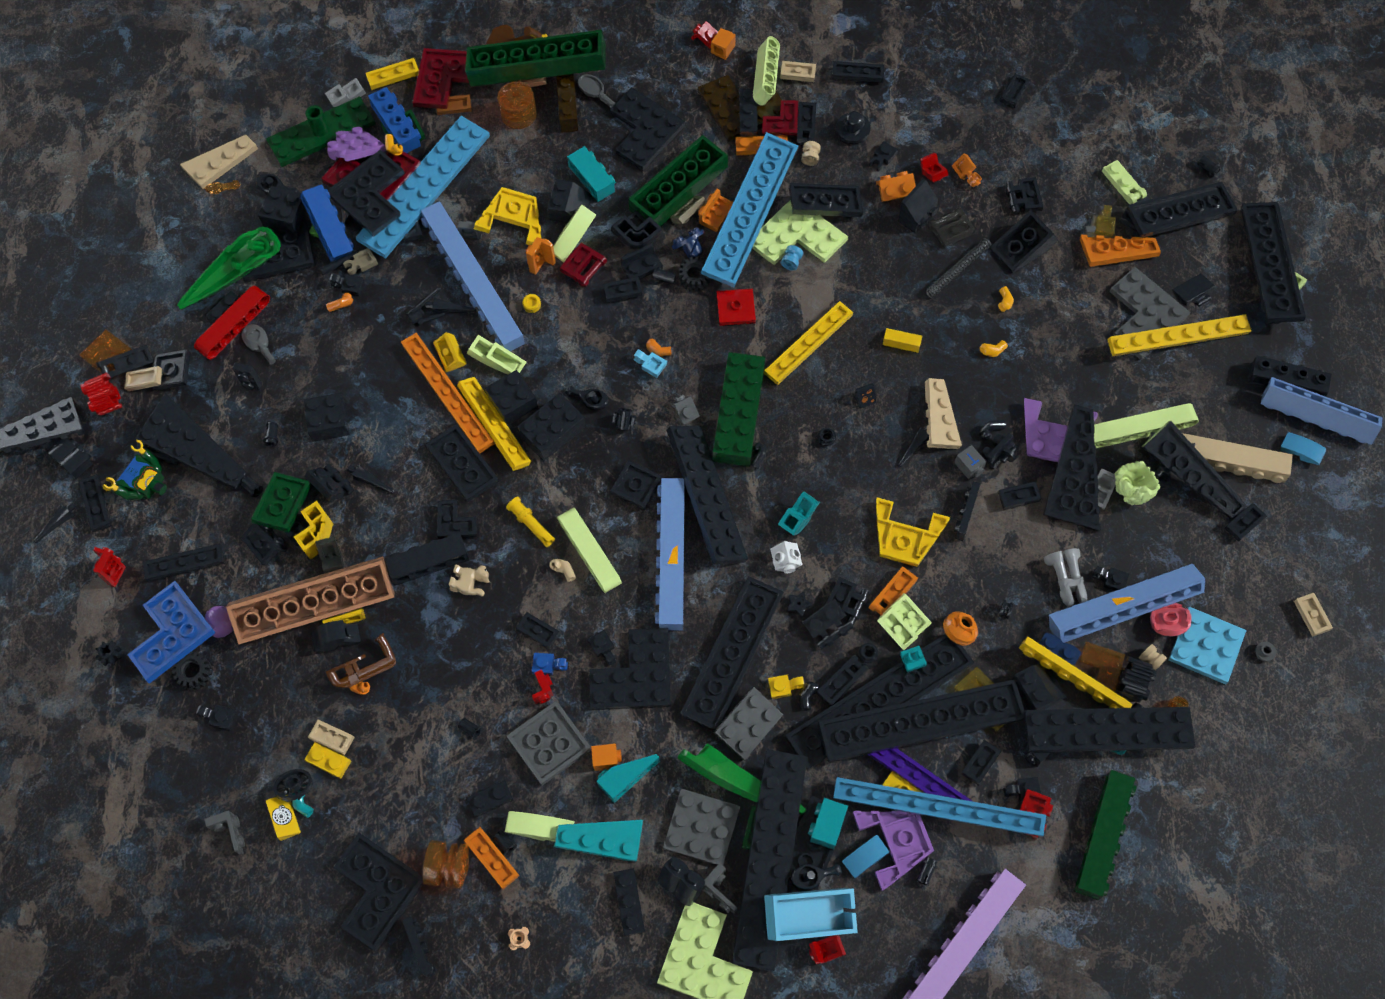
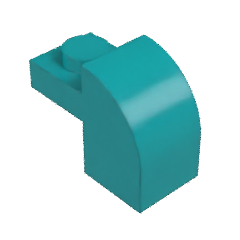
M802 492L794 506L787 509L778 525L792 535L799 534L811 520V516L820 502L806 492Z

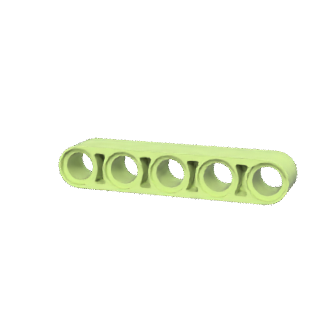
M769 36L762 43L757 53L753 99L759 105H765L775 94L780 43L772 36Z
M573 507L559 515L557 519L602 591L606 593L622 584L619 575L577 510Z

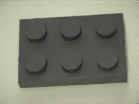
M752 687L713 733L738 757L745 760L783 714L755 687Z

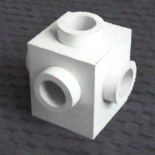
M784 541L770 549L775 570L788 574L794 572L796 568L802 565L797 543Z

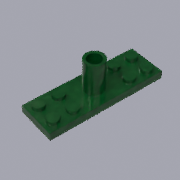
M359 96L324 113L321 107L316 105L310 106L305 112L306 121L270 136L266 140L280 166L284 167L328 147V142L336 141V132L352 131L354 127H361L362 130H365L376 124Z

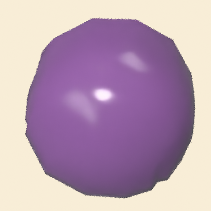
M214 606L206 612L204 618L216 632L212 635L213 637H225L233 631L226 607Z

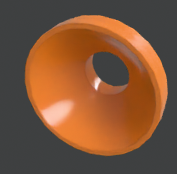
M955 611L944 619V631L954 643L967 646L975 641L978 636V627L971 615ZM962 619H965L970 624V627L965 626L962 623Z

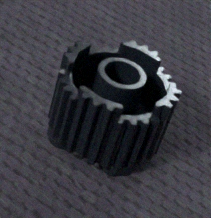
M1127 656L1126 661L1128 663L1125 668L1122 667L1117 677V682L1120 683L1119 690H1115V693L1138 703L1142 700L1147 701L1150 694L1148 686L1150 681H1154L1157 670L1153 669V665Z

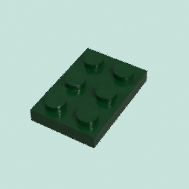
M274 472L251 518L252 523L289 533L308 494L311 483L307 480Z

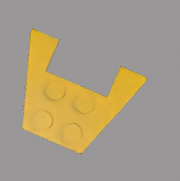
M501 187L488 208L484 210L479 220L476 221L474 229L490 233L492 221L497 219L528 228L526 244L532 245L537 237L541 238L537 199L534 196Z
M877 497L876 515L880 557L918 567L949 523L950 517L933 513L929 529H920L889 520L894 502Z

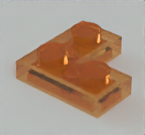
M1085 642L1080 662L1099 668L1096 681L1113 692L1116 691L1125 654Z

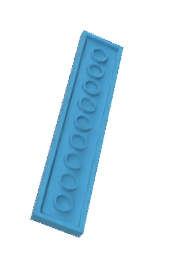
M460 116L421 161L417 169L388 200L400 211L401 216L374 237L363 228L356 236V241L386 259L404 238L405 234L415 225L416 221L422 217L421 210L433 204L490 137V133Z
M766 132L702 268V275L733 288L735 287L795 156L798 145Z

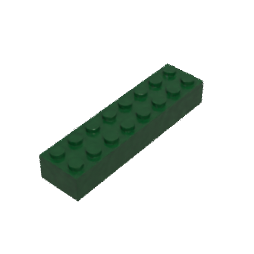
M602 30L467 47L465 73L470 86L473 87L605 70L606 44Z

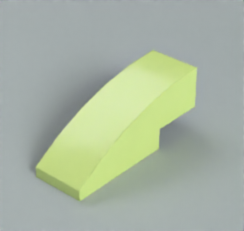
M583 205L577 208L553 245L555 257L562 262L566 261L596 214Z
M480 335L476 337L467 352L468 355L505 374H510L515 370L520 373L526 364L525 360L496 342L492 344Z
M509 811L505 832L537 840L555 842L557 826L574 824L575 821Z

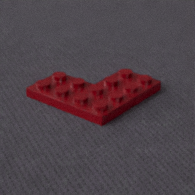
M423 48L412 102L413 107L448 108L452 82L469 83L465 73L467 51Z
M403 151L399 156H394L389 152L385 153L405 173L380 193L386 200L391 198L421 164L418 159ZM339 158L321 178L322 182L332 187L361 164L355 160L345 161L344 158Z

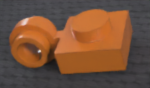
M963 154L952 167L961 179H965L968 176L967 182L972 187L978 186L982 178L978 173H972L976 166L967 154Z

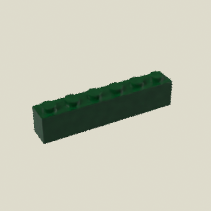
M1110 770L1106 775L1074 892L1096 900L1101 899L1103 895H1107L1110 886L1107 880L1109 876H1112L1115 869V864L1112 863L1114 855H1118L1121 846L1118 840L1120 836H1123L1126 824H1123L1125 816L1128 817L1131 810L1129 800L1130 797H1134L1137 788L1134 785V777L1114 770Z

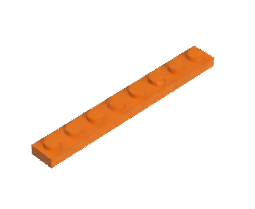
M415 333L401 341L408 355L479 454L493 446V439L419 335Z

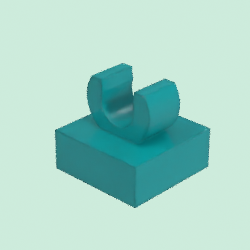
M920 646L900 652L907 672L927 665Z

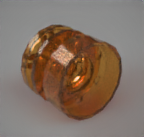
M511 82L500 89L498 92V103L503 123L513 129H523L530 126L536 119L537 113L534 93L531 87L522 82Z
M431 840L424 860L423 883L439 887L444 877L447 888H451L452 884H454L455 889H461L469 868L468 845L461 844L458 849V844L453 843L449 852H447V843L445 841Z

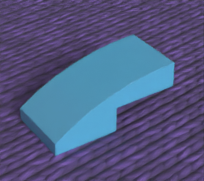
M1290 432L1287 433L1281 445V451L1298 455L1301 461L1320 465L1326 452V448L1320 444Z
M876 835L847 856L842 862L852 876L857 878L890 851L879 836Z

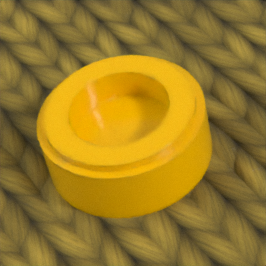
M529 294L523 298L522 304L525 311L535 313L540 309L541 301L537 295Z

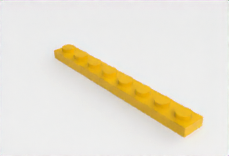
M1239 315L1111 336L1107 340L1113 357L1245 335L1251 332L1247 315Z

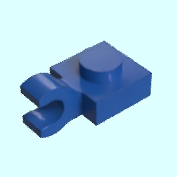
M534 653L532 673L535 674V672L542 669L544 675H553V670H567V659H554V654Z

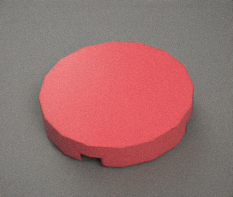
M1174 603L1151 612V626L1161 635H1181L1191 627L1192 617L1190 611L1187 608H1183L1181 604Z

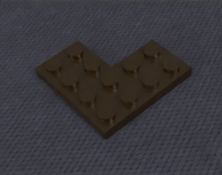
M729 75L699 86L698 93L727 141L729 142L736 139V137H741L739 92ZM776 90L775 94L765 105L757 104L758 129L763 126V116H780L782 99Z

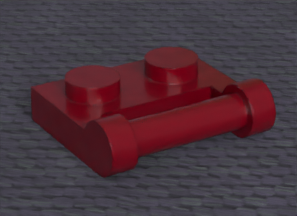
M581 242L561 265L560 271L577 281L582 287H586L598 269L607 263V259ZM592 259L596 260L584 276L580 275Z

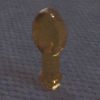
M237 180L223 184L213 182L205 187V191L210 194H219L224 190L238 189L240 183Z

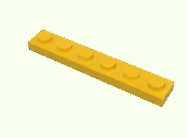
M839 301L766 368L764 374L775 384L779 385L853 316V312Z
M472 377L459 381L457 387L512 470L515 471L529 466L531 460L476 378Z
M1027 637L1019 646V649L1026 656L1035 658L1043 667L1057 672L1060 678L1074 683L1075 687L1080 691H1086L1091 694L1092 698L1097 702L1105 703L1109 708L1132 707L1133 704L1030 637Z

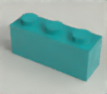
M584 146L567 156L569 168L597 202L615 192V179L611 174H607L601 162H597L592 151H588Z

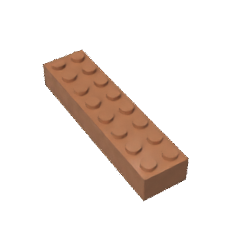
M382 556L229 602L226 609L238 644H242L394 598L395 593Z

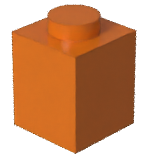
M720 28L711 41V53L726 60L735 47L736 34Z
M616 744L591 746L594 771L609 770L611 767L617 766L618 762H622L621 749L617 750Z

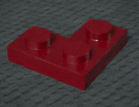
M781 100L780 116H763L762 135H765L767 132L772 135L797 136L798 100Z

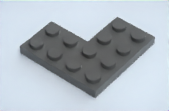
M1136 267L1110 289L1111 294L1136 313L1113 336L1178 326L1191 313ZM1151 350L1133 354L1142 360Z

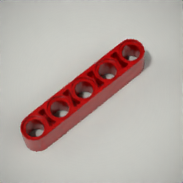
M251 286L196 340L194 349L209 360L215 358L267 306L270 296L257 286Z

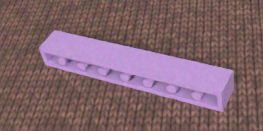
M1004 869L1002 873L997 871L990 880L993 883L989 890L985 888L978 897L981 900L979 904L970 907L965 914L968 916L965 923L961 921L953 930L956 935L952 940L947 938L940 948L943 950L939 958L936 955L928 964L930 970L926 975L923 972L915 981L918 985L913 992L909 990L903 999H943L1026 884L1007 869Z

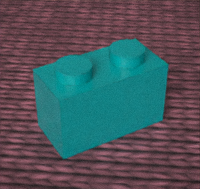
M824 798L822 804L818 802L814 814L818 818L816 823H811L808 832L809 835H812L810 842L834 850L848 806Z

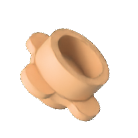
M522 927L521 929L509 930L508 936L511 942L509 947L511 950L521 947L527 949L530 946L528 928Z

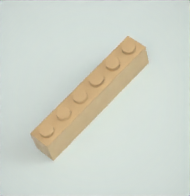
M1184 434L1191 443L1196 444L1195 448L1218 472L1227 471L1235 475L1252 476L1255 479H1268L1275 483H1285L1291 475L1292 454Z

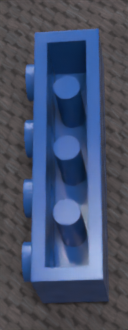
M385 87L368 95L371 107L387 132L394 136V143L398 144V146L402 145L403 152L408 153L421 146L419 140L421 135L418 129L412 127L413 123L410 117L405 116V110L401 104H397L398 101L393 92L390 93L388 88Z
M321 184L302 191L300 198L330 261H335L352 253L354 248L352 240L347 238L345 234L346 228L337 217L338 211L329 200L330 194L328 190L324 189Z

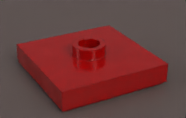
M753 289L717 291L719 326L756 323Z

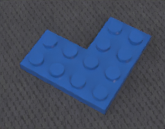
M176 581L143 604L160 630L127 654L149 684L216 633Z

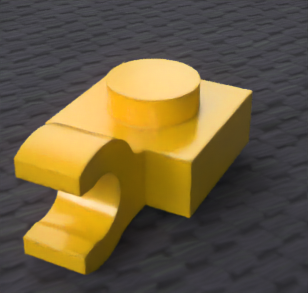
M788 675L768 678L772 699L792 696L791 690L804 687L803 676L789 680Z

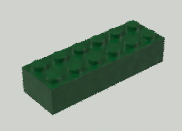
M702 135L628 199L629 211L633 213L637 210L645 219L651 217L659 226H662L692 197L696 196L728 168V154Z
M728 352L713 448L714 462L749 467L751 465L765 369L764 356Z

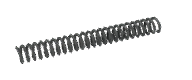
M987 239L980 241L956 265L951 267L926 290L927 295L930 298L936 296L938 292L943 290L945 285H948L950 281L955 279V276L957 277L972 261H975L979 255H982L984 250L986 251L991 246V242Z

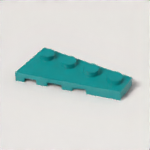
M643 820L558 825L554 847L636 862Z

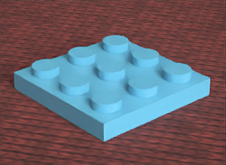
M1188 607L1192 617L1191 627L1185 633L1177 635L1168 661L1226 685L1231 676L1246 630Z

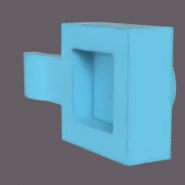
M638 349L634 354V361L643 364L642 369L658 378L667 365L666 360L653 352L648 356Z

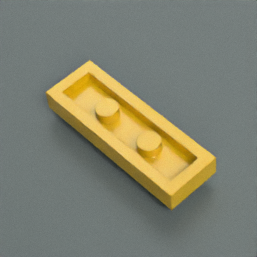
M411 58L366 72V76L371 90L418 76L419 69L415 59Z

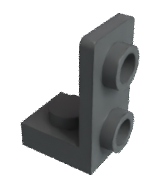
M226 811L205 818L206 827L212 831H222L228 826L234 851L239 855L244 854L242 847H245L243 836L239 835L238 827H240V821L237 815Z
M719 863L704 880L705 888L703 891L712 899L715 896L720 901L719 906L727 913L731 911L735 914L737 907L714 887L715 884L719 886L726 878L724 875L726 868Z

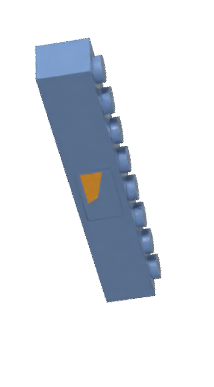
M661 478V485H658L657 489L658 497H661V503H657V514H661V521H657V532H660V539H657V550H660V557H656V568H660V575H656V587H660L659 593H656V605H659V612H655V624H659V628H668L670 631H683L685 482L683 478Z
M1193 564L1054 612L1049 615V629L1065 643L1204 593L1205 578Z

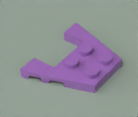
M1025 398L1027 455L1058 462L1067 426L1038 420L1042 402ZM1094 412V421H1095V420L1097 419V417H1098V413H1097V412Z
M854 811L852 813L859 831L880 825L895 864L875 872L881 891L887 889L934 851L920 814L904 811Z

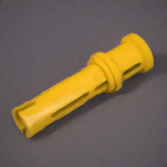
M515 497L508 503L506 509L512 511L517 517V521L524 523L545 547L550 546L555 541V538L534 518L532 510L523 505L519 497Z

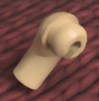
M561 559L550 561V568L564 573L568 582L576 579L568 561Z

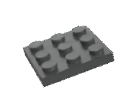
M557 701L506 736L541 786L592 750L591 746Z
M681 789L663 850L717 866L720 863L724 866L741 806Z

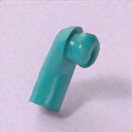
M303 797L300 800H292L293 808L307 818L312 815L314 809L304 803Z

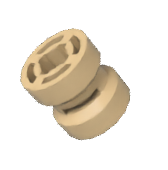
M814 141L804 143L802 163L808 166L817 165L820 144Z
M1153 644L1138 657L1141 661L1152 664L1155 670L1167 659L1163 654L1157 653V648Z

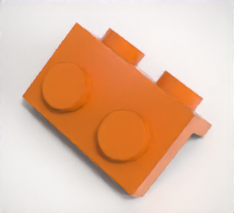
M907 171L897 173V177L893 178L890 175L881 176L880 180L876 181V185H879L882 202L907 197L916 187L913 173L908 174Z
M716 189L714 193L709 195L706 205L702 206L698 212L699 224L718 233L733 202L722 197L720 190Z
M537 237L532 245L530 244L527 247V263L531 273L536 275L544 262L551 265L556 263L553 244L549 240Z

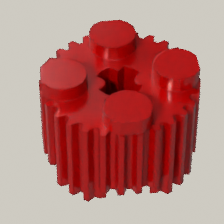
M108 373L89 379L81 385L82 392L89 397L90 401L87 403L91 412H96L100 416L122 408V404L118 401L121 399L118 388L109 382L108 379H111Z

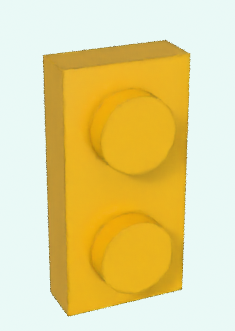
M314 742L304 759L306 762L340 779L351 763L350 759Z

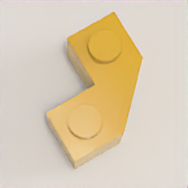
M317 501L301 511L310 526L294 536L310 560L319 554L315 541L329 538L333 522Z

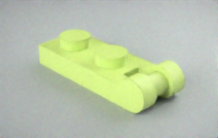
M1118 160L1103 167V174L1129 204H1134L1138 199L1147 197L1146 190L1137 184Z

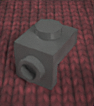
M682 394L674 398L675 402L671 403V406L675 408L683 425L700 417L691 396H684Z

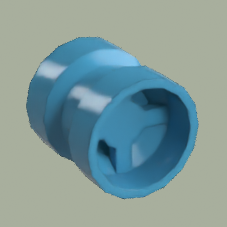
M789 245L785 250L786 255L782 257L781 265L788 270H796L799 260L803 256V250L797 246Z

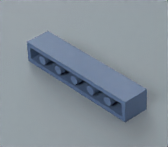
M1271 377L1262 394L1261 404L1266 408L1276 409L1287 416H1295L1307 423H1314L1323 429L1335 431L1341 436H1349L1360 443L1372 445L1382 428V417L1273 377Z

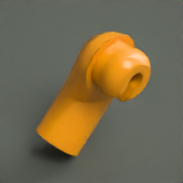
M385 135L386 151L394 156L401 155L403 151L402 145L394 144L393 135Z
M1007 286L999 290L1003 300L998 304V307L1002 312L1011 309L1014 302Z
M1003 340L997 345L983 343L980 346V352L986 356L996 357L1008 345Z

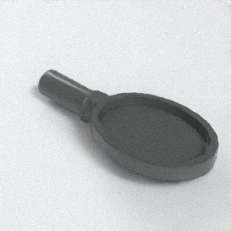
M584 74L579 77L578 87L584 94L590 97H598L610 108L616 104L604 94V85L600 79L590 74Z
M247 325L242 331V339L245 345L252 351H261V354H263L269 364H274L276 360L267 348L269 340L266 332L258 325Z

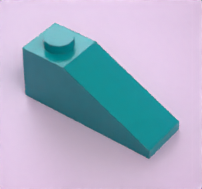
M654 754L613 766L609 770L605 769L598 775L597 784L615 803L660 762L659 756Z

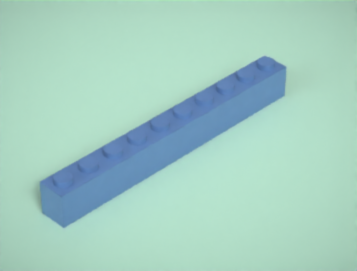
M439 201L421 210L423 226L429 228L431 239L437 241L439 252L445 254L447 265L449 268L453 267V274L456 280H461V287L464 293H469V300L472 306L478 308V315L482 322L486 321L488 324L486 328L490 335L494 334L495 342L509 351L524 345L523 334L441 202Z

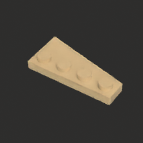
M244 135L180 164V166L204 189L255 152L258 147L247 135Z
M929 378L925 381L926 403H928L926 417L929 422L927 426V434H929L927 447L958 449L962 444L944 379Z

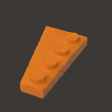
M1087 235L1080 236V242L1090 267L1159 257L1161 254L1156 238L1132 237L1131 239H1124L1122 236H1115L1114 238H1104L1101 235H1096V238L1087 237Z

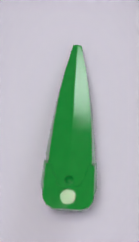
M259 227L240 235L231 245L225 248L184 294L177 304L180 310L220 292L255 268L263 265L279 252L281 244L278 237L267 227Z
M708 743L696 756L685 749L678 755L680 761L708 780L737 795L757 802L761 781L736 765ZM800 804L799 814L804 815L807 810Z

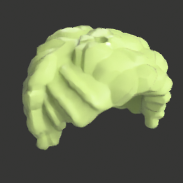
M1143 461L1122 465L1114 473L1116 491L1124 496V502L1131 505H1140L1148 502L1156 496L1157 491L1160 489L1159 480L1154 476L1155 472H1150V467H1146L1147 464Z

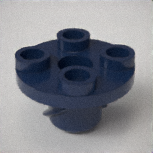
M697 227L688 231V236L684 238L679 236L672 240L674 243L671 246L672 249L682 247L688 258L693 257L694 259L703 253V248L698 238L705 232Z

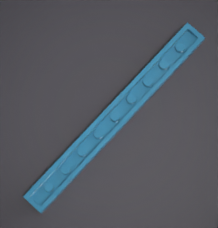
M839 777L836 779L834 799L1041 837L1044 836L1046 815Z

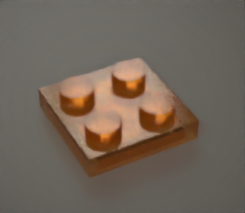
M105 330L80 356L102 373L101 369L96 365L97 362L132 349L108 330ZM113 364L107 365L109 371L115 370Z

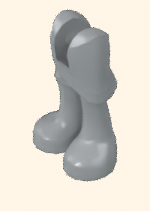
M1077 548L1065 550L1063 553L1062 551L1054 552L1043 558L1045 564L1053 566L1056 571L1061 590L1060 597L1067 607L1074 604L1072 592L1076 593L1079 604L1087 601L1083 576H1080L1078 559L1081 557L1080 550ZM1064 560L1068 564L1072 579L1067 577Z

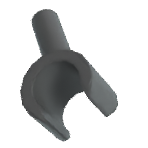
M1096 215L1092 216L1090 226H1085L1084 235H1087V237L1094 236L1096 231Z

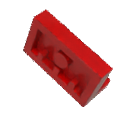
M94 547L93 551L100 559L96 561L93 571L108 585L116 587L126 566L121 562V558L113 555L114 551L111 549Z
M1027 789L1020 810L1044 814L1050 817L1054 805L1050 804L1052 798ZM1027 834L1029 836H1032L1035 840H1037L1038 836Z

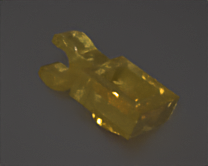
M1104 205L1102 215L1097 216L1095 234L1113 237L1116 218L1111 217L1112 206Z

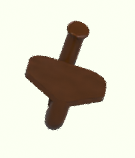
M501 25L492 30L485 45L541 38L542 34L530 26H526L524 28L525 35L515 38L511 26Z
M381 633L374 641L379 643L385 658L360 670L356 662L365 658L366 655L363 654L326 671L331 684L340 688L351 687L392 668L396 664V658L384 633ZM344 667L347 676L339 679L335 671Z

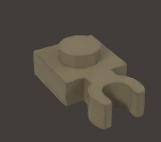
M369 248L354 254V260H347L343 263L345 269L352 267L347 270L349 275H354L358 269L364 272L378 265L375 256Z

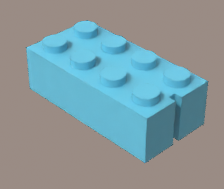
M853 888L764 895L768 940L783 941L858 933L856 913L844 912L843 908L855 909Z

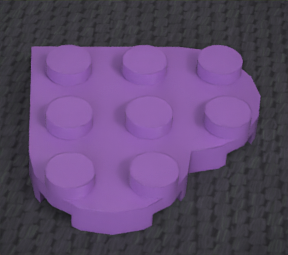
M354 127L352 131L336 132V141L327 143L328 156L333 160H336V157L344 158L345 161L374 155L379 150L386 151L385 145L370 133L363 131L361 127Z

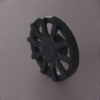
M294 769L280 775L274 783L273 790L279 800L286 802L296 799L300 800L301 797L310 792L313 780L310 773L306 770Z

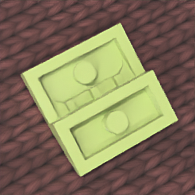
M905 593L877 620L903 650L918 638V635L932 623Z

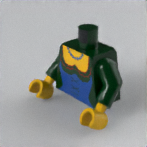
M136 440L140 444V449H135L131 445L132 451L139 452L140 455L136 454L116 483L113 478H106V481L112 484L111 487L105 484L102 485L104 490H114L115 494L126 500L150 499L154 492L163 495L167 490V486L162 483L164 477L161 474L162 468L157 458L147 449H143V443L140 440Z

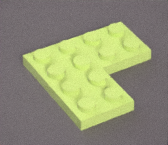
M790 200L761 228L752 249L775 265L785 255L787 246L799 243L825 263L848 240V236L820 215L792 214Z
M693 903L691 906L685 905L657 984L697 999H744L753 971L713 956L727 915Z

